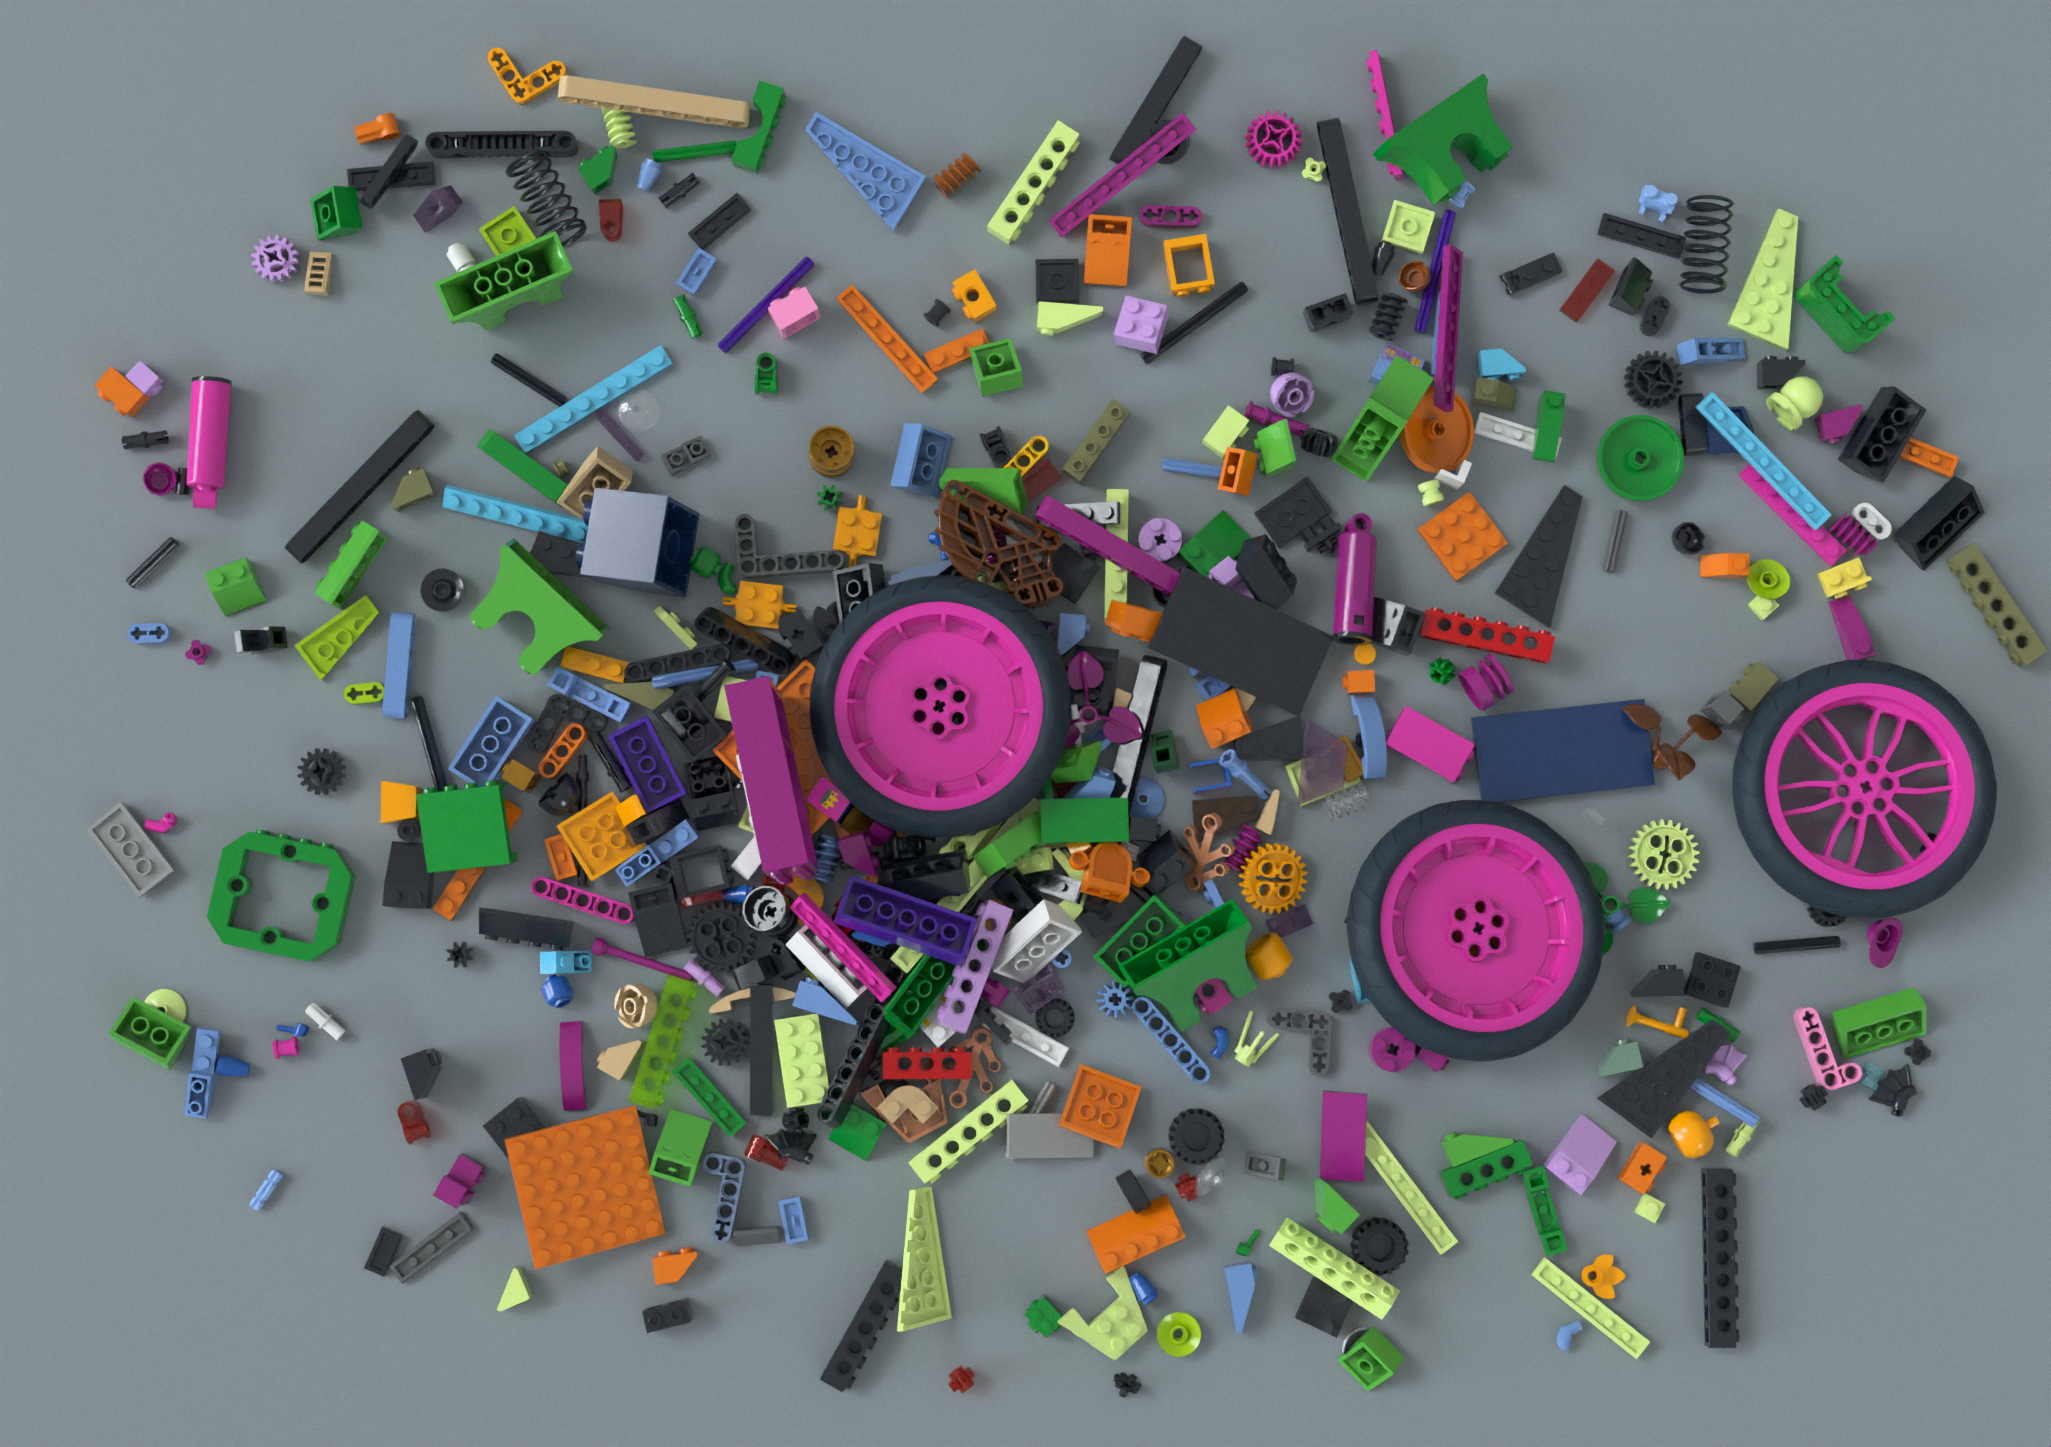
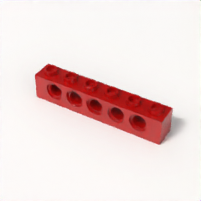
M1434 607L1425 611L1426 614L1420 638L1549 665L1555 636H1551L1549 631L1538 630L1537 633L1529 631L1530 628L1526 626L1508 627L1506 622L1495 621V624L1489 623L1482 617L1465 618L1463 613L1452 612V615L1443 613V609ZM1441 621H1448L1451 624V628L1448 631H1442L1438 625ZM1464 625L1472 628V633L1468 636L1460 632V628ZM1484 630H1490L1493 632L1494 637L1491 640H1485L1481 633ZM1507 634H1511L1515 638V642L1511 645L1503 641V637ZM1533 639L1536 641L1537 647L1528 649L1525 646V641Z

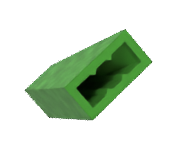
M946 468L939 480V486L942 490L949 481L958 480L1023 515L1028 505L1019 468ZM952 489L950 494L954 495L956 491Z

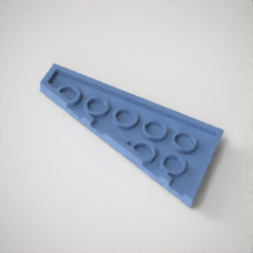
M816 112L806 127L805 132L890 230L894 232L925 182L926 176Z

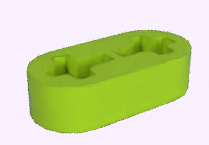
M378 682L352 684L344 690V698L351 704L358 705L383 701L384 685ZM375 687L382 691V693L378 694V698L371 694L368 695V692L374 691ZM353 689L357 692H363V695L356 696V700L349 696L350 693H353Z

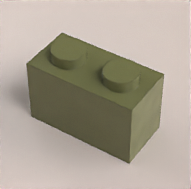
M1759 661L1753 664L1749 663L1742 671L1744 674L1739 681L1736 679L1728 687L1730 690L1728 694L1744 707L1743 711L1746 713L1754 709L1779 679Z

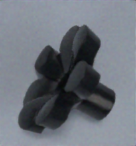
M1123 1372L1120 1375H1114L1115 1387L1120 1389L1119 1396L1125 1398L1129 1392L1133 1394L1138 1393L1142 1385L1140 1382H1135L1137 1379L1136 1375L1131 1374L1128 1377Z

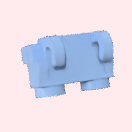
M1644 185L1638 200L1641 203L1638 213L1643 215L1646 208L1660 213L1658 221L1663 223L1666 212L1671 215L1678 197L1674 193L1658 190L1654 185Z

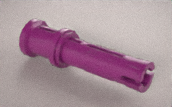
M1249 401L1244 417L1260 422L1262 426L1272 425L1287 419L1289 431L1299 436H1302L1305 429L1310 426L1271 412L1272 409L1269 407L1257 406L1253 404V401Z

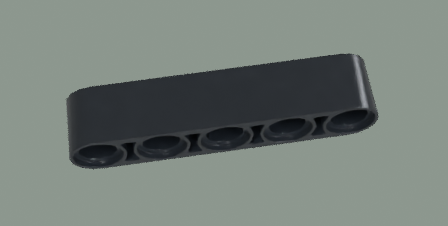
M705 608L695 619L694 624L698 631L775 674H786L796 662L790 649L716 608Z
M716 644L632 662L626 666L624 673L626 678L632 683L652 681V678L655 676L719 665L722 663V660L715 658L716 652L720 649L725 650V658L729 661L731 660V652L725 645ZM703 654L705 661L700 665H696L694 663L695 656ZM678 658L683 659V667L674 669V660ZM655 663H661L662 670L658 674H654L651 671ZM635 667L640 668V676L638 678H631V670Z

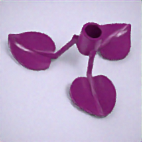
M1086 651L1078 653L1068 667L1067 676L1069 685L1073 689L1084 688L1086 705L1081 708L1079 718L1073 721L1070 719L1065 747L1074 744L1078 740L1080 730L1074 724L1082 721L1086 724H1091L1096 720H1106L1103 725V732L1106 738L1114 743H1125L1140 738L1142 736L1140 723L1129 709L1122 706L1113 707L1109 712V717L1098 715L1097 709L1090 705L1088 687L1095 688L1103 680V669L1100 663Z

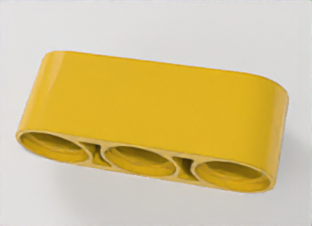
M1043 436L1033 437L1003 468H1019L1023 479L1048 453L1049 444L1047 439ZM1040 442L1044 444L1045 449L1037 452L1033 449V445ZM1024 457L1030 461V464L1027 467H1021L1018 464V460Z

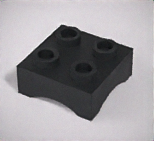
M1066 543L1062 544L1051 561L1053 562L1055 577H1058L1063 583V590L1060 594L1076 604L1100 569V566L1075 551Z
M1695 952L1692 968L1684 987V995L1728 1008L1741 966Z
M1313 1277L1295 1318L1337 1338L1353 1301L1322 1280Z

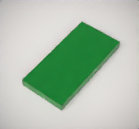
M1128 798L1040 799L1041 844L1129 842Z

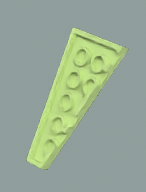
M1778 208L1727 326L1787 351L1789 347L1798 216Z
M932 1186L909 1191L897 1332L952 1318Z

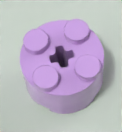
M1154 518L1142 527L1137 541L1138 549L1162 563H1168L1177 556L1181 548V531L1175 523L1168 519ZM1159 537L1163 538V542L1165 544L1161 543L1160 546L1156 545L1157 541L1155 539H1159Z

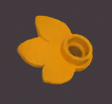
M1604 1254L1598 1256L1594 1263L1584 1267L1581 1273L1582 1281L1592 1287L1597 1296L1605 1299L1615 1298L1612 1286L1621 1282L1626 1277L1619 1268L1612 1266L1613 1255ZM1594 1271L1596 1274L1595 1278L1589 1279V1273Z

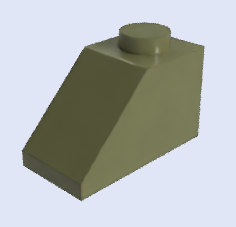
M1478 377L1473 383L1471 404L1513 410L1517 388L1498 380Z
M414 468L407 472L408 475L403 476L391 504L392 509L396 512L437 496L430 477L423 468Z

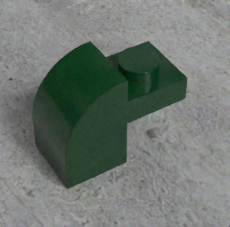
M1169 730L1151 734L1153 745L1151 753L1157 774L1180 769L1173 731Z

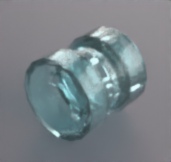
M1865 1062L1862 1077L1857 1083L1876 1092L1879 1086L1878 1081L1884 1077L1886 1072L1874 1064Z

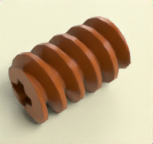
M966 153L961 154L962 160L958 158L954 160L955 165L948 164L949 171L942 169V176L939 174L934 175L936 187L947 200L949 199L948 191L955 195V186L962 189L961 181L969 184L968 176L975 179L974 171L977 170L981 173L978 165Z

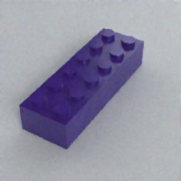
M852 875L846 884L834 920L836 924L958 966L965 960L977 922V918Z

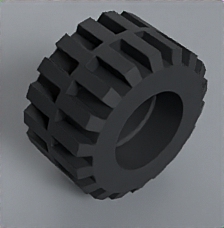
M1191 1108L1182 1111L1173 1119V1123L1169 1127L1168 1139L1172 1150L1181 1160L1189 1164L1201 1165L1202 1163H1209L1210 1160L1215 1159L1217 1154L1222 1151L1225 1133L1221 1122L1212 1113L1200 1108ZM1199 1123L1208 1129L1209 1141L1205 1147L1191 1149L1185 1144L1183 1138L1184 1131L1191 1124Z
M1374 1217L1371 1220L1366 1219L1361 1226L1358 1225L1356 1227L1357 1230L1352 1234L1353 1240L1350 1243V1247L1352 1248V1255L1358 1264L1372 1273L1383 1275L1385 1273L1391 1274L1393 1270L1400 1268L1401 1263H1405V1256L1409 1252L1407 1250L1409 1244L1408 1240H1406V1234L1397 1224L1386 1218ZM1378 1233L1386 1234L1392 1242L1390 1253L1382 1259L1371 1257L1367 1251L1369 1239Z

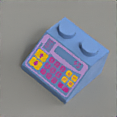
M1386 342L1368 382L1378 385L1396 355L1407 359L1410 364L1422 370L1425 360Z

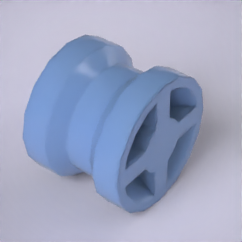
M1619 907L1615 914L1608 915L1605 922L1612 926L1611 930L1615 933L1631 921V918L1625 916L1623 908Z

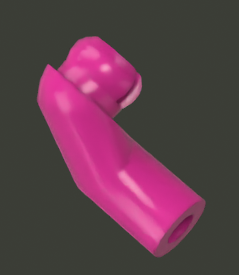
M168 812L160 821L147 819L144 828L159 833H166L176 825L177 817L174 813Z

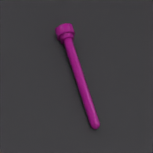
M596 937L591 950L592 954L598 956L600 954L605 955L606 953L684 980L692 981L694 979L685 970L610 946L608 942H605V939Z

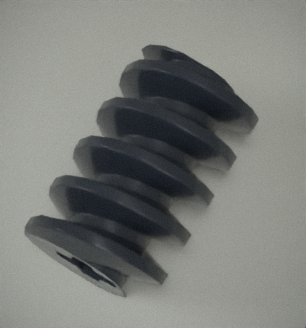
M1388 293L1383 294L1381 297L1383 302L1378 304L1380 310L1375 312L1377 318H1373L1372 324L1374 326H1370L1369 332L1376 338L1393 341L1389 335H1396L1397 332L1392 327H1399L1395 319H1402L1398 311H1405L1401 303L1408 304L1409 301L1397 294Z

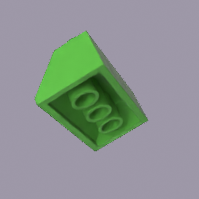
M364 521L354 526L351 532L352 537L348 542L343 543L339 550L340 555L329 564L327 569L329 572L325 578H321L315 587L317 589L316 595L339 609L343 608L388 539V536Z
M1913 987L1832 1012V1028L1843 1060L1926 1035L1927 1005L1917 989Z
M1317 1177L1314 1180L1315 1211L1320 1215L1317 1219L1332 1233L1338 1231L1342 1235L1360 1214L1333 1188Z

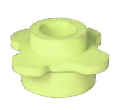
M1313 158L1306 159V167L1302 171V176L1316 182L1321 181V174L1326 168V164L1323 161H1314Z

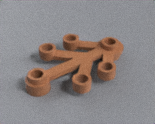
M1210 813L1202 819V825L1206 832L1201 847L1196 838L1198 835L1197 828L1194 825H1190L1183 829V835L1190 844V846H1183L1191 855L1193 851L1197 860L1196 867L1194 866L1188 871L1185 879L1187 887L1193 891L1203 890L1205 888L1204 882L1216 876H1224L1229 872V867L1224 862L1218 863L1214 866V869L1204 872L1207 863L1223 856L1228 857L1235 851L1233 844L1225 843L1219 849L1210 852L1215 831L1222 824L1221 817L1216 813ZM1225 846L1229 849V853L1226 852ZM1220 866L1223 868V873L1219 869Z
M980 1026L972 1031L971 1038L958 1044H950L947 1047V1052H949L951 1046L966 1049L974 1046L971 1052V1077L975 1070L980 1081L981 1091L989 1093L993 1089V1083L988 1080L979 1060L981 1050H983L989 1062L988 1069L991 1072H998L1001 1068V1063L995 1058L990 1046L993 1039L992 1032L988 1028ZM980 1033L986 1035V1039L983 1042L977 1038ZM994 1061L999 1065L996 1070L990 1068V1064ZM955 1062L949 1065L943 1064V1067L946 1066L949 1069H952L954 1067ZM961 1079L957 1091L950 1095L949 1101L954 1108L965 1106L967 1102L965 1092L970 1079ZM985 1082L991 1085V1088L987 1091L982 1088ZM956 1095L962 1096L963 1100L961 1103L954 1101Z

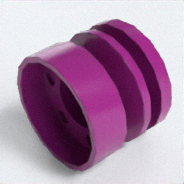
M1492 654L1484 657L1485 662L1483 660L1477 662L1479 672L1470 666L1458 673V678L1464 691L1481 712L1495 704L1493 694L1502 700L1505 698V694L1510 695L1514 692L1509 674Z

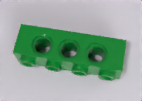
M1517 1139L1514 1140V1144L1458 1166L1439 1171V1175L1448 1196L1451 1198L1455 1197L1457 1200L1467 1196V1192L1472 1189L1480 1191L1487 1188V1183L1494 1180L1496 1183L1507 1180L1508 1175L1516 1172V1175L1522 1174V1171L1528 1170V1167L1533 1165L1524 1141ZM1505 1156H1510L1512 1160L1508 1168L1502 1166V1159ZM1489 1164L1491 1166V1173L1488 1176H1483L1481 1169L1484 1165ZM1464 1173H1470L1471 1181L1468 1184H1463L1461 1176Z

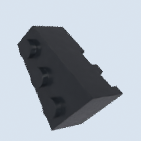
M539 530L530 553L553 575L585 577L580 574L581 568H578L576 564L578 545Z
M1301 715L1234 739V751L1237 753V757L1245 761L1301 760Z

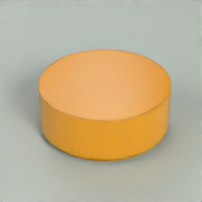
M1371 644L1357 646L1354 650V659L1361 665L1370 664L1376 657V650Z

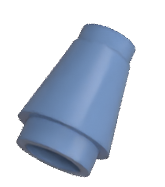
M646 158L645 162H642L637 187L649 192L662 172L660 170L662 165Z

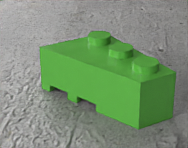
M1037 811L972 856L987 878L1003 867L1006 870L1018 863L1016 861L1018 856L1023 859L1033 852L1030 849L1032 846L1035 845L1038 848L1042 845L1039 813Z

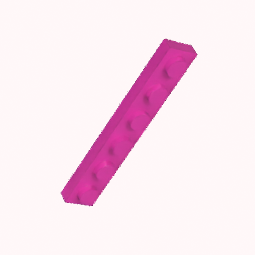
M1374 50L1369 52L1370 59H1367L1366 62L1368 71L1373 72L1374 79L1370 80L1373 93L1377 92L1378 100H1375L1377 113L1382 115V120L1379 121L1381 134L1385 133L1386 139L1395 134L1380 57L1378 51ZM1387 162L1389 174H1394L1396 180L1403 179V170Z
M1750 464L1738 474L1826 564L1832 566L1847 551L1822 525L1817 530H1813Z
M805 892L789 907L881 1003L897 988Z

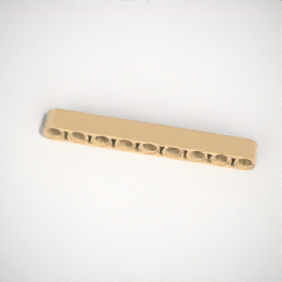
M565 75L561 76L559 80L558 100L564 103L735 128L749 127L751 104L744 101Z

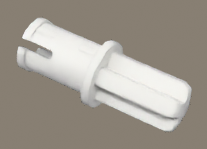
M315 1003L310 1004L305 1010V1013L320 1025L319 1028H323L336 1041L346 1031L331 1018V1014L325 1013Z

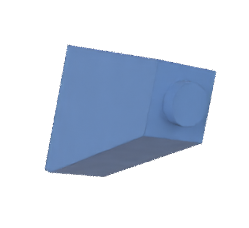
M1095 768L1091 780L1078 781L1062 799L1110 798L1116 782L1114 775L1106 768Z

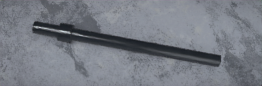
M579 755V771L576 772V781H578L581 790V796L578 800L580 804L578 812L587 807V781H589L587 755ZM578 862V886H587V874Z

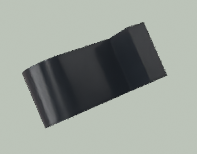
M770 954L731 971L739 991L749 988L750 984H758L779 975Z

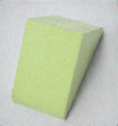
M516 1266L513 1268L498 1305V1311H503L533 1297L521 1267Z

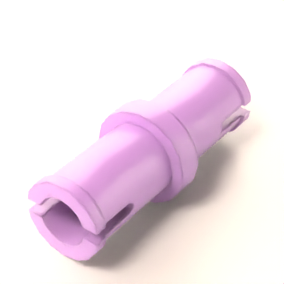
M693 958L683 968L698 981L697 983L700 986L706 987L715 997L725 988L711 975V971H706Z

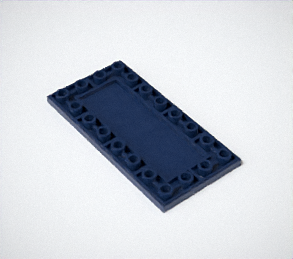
M1644 699L1472 717L1471 724L1481 800L1505 802L1655 785L1648 730L1636 725L1622 711L1623 707L1630 704L1645 705Z

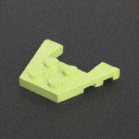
M1124 1266L1115 1269L1106 1277L1119 1297L1091 1323L1087 1325L1074 1308L1070 1309L1057 1321L1061 1326L1066 1327L1073 1334L1081 1337L1113 1360L1119 1358L1148 1331Z

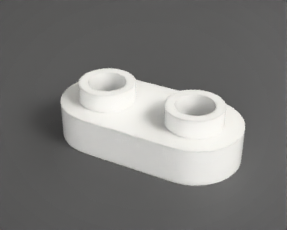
M1861 503L1854 507L1852 511L1854 522L1859 521L1861 528L1866 527V533L1873 534L1872 539L1883 540L1890 535L1892 530L1890 522L1871 504ZM1860 511L1865 513V518L1860 517ZM1876 526L1881 528V533L1875 531Z

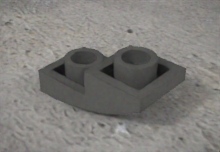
M702 436L683 443L676 449L662 454L661 458L670 476L704 460L711 453Z

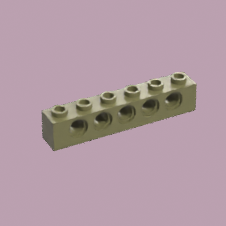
M1975 543L1966 546L1946 560L1950 572L1953 575H1957L1961 581V588L1966 593H1969L1973 599L1974 607L1982 612L1985 617V623L1990 629L1995 631L1998 642L2001 646L2006 647L2010 653L2009 658L2015 665H2018L2019 668L2026 666L2048 652ZM1968 565L1974 569L1973 576L1967 572ZM1980 583L1986 587L1985 594L1979 589ZM1993 601L1998 604L1997 612L1992 609ZM2005 619L2011 624L2010 630L2004 626ZM2017 637L2023 641L2022 648L2016 644Z

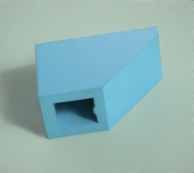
M1502 348L1480 350L1477 354L1479 378L1498 381L1499 378H1507L1508 381L1520 379V376H1523L1526 372V368Z
M591 951L540 952V974L592 972Z

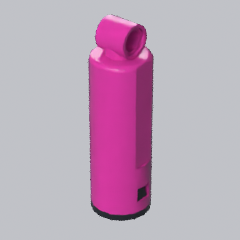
M196 376L192 378L187 486L194 488L193 508L216 509L217 490L225 488L228 425L231 408L230 395L232 390V381L225 378L212 376Z

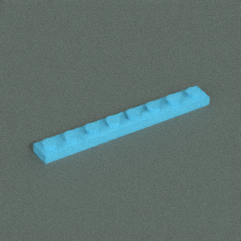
M660 345L514 436L527 455L673 364Z
M1710 392L1695 407L1813 530H1817L1831 516L1829 511L1713 392Z
M451 485L445 487L443 508L537 532L540 530L553 536L580 543L586 542L588 526L581 518Z

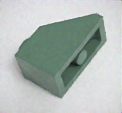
M1630 1038L1617 1040V1045L1610 1047L1596 1070V1076L1604 1077L1644 1068L1638 1042L1630 1041Z

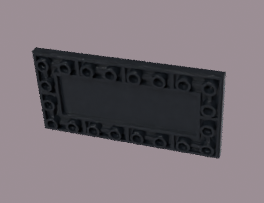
M1183 567L1147 648L1299 716L1333 640L1330 634Z

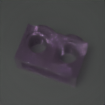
M1051 965L1014 989L1017 998L1029 1015L1066 991L1063 982Z

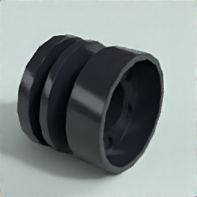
M760 886L753 889L743 903L742 913L746 923L751 928L769 937L780 938L789 934L798 922V916L789 908L795 902L793 898L774 887Z

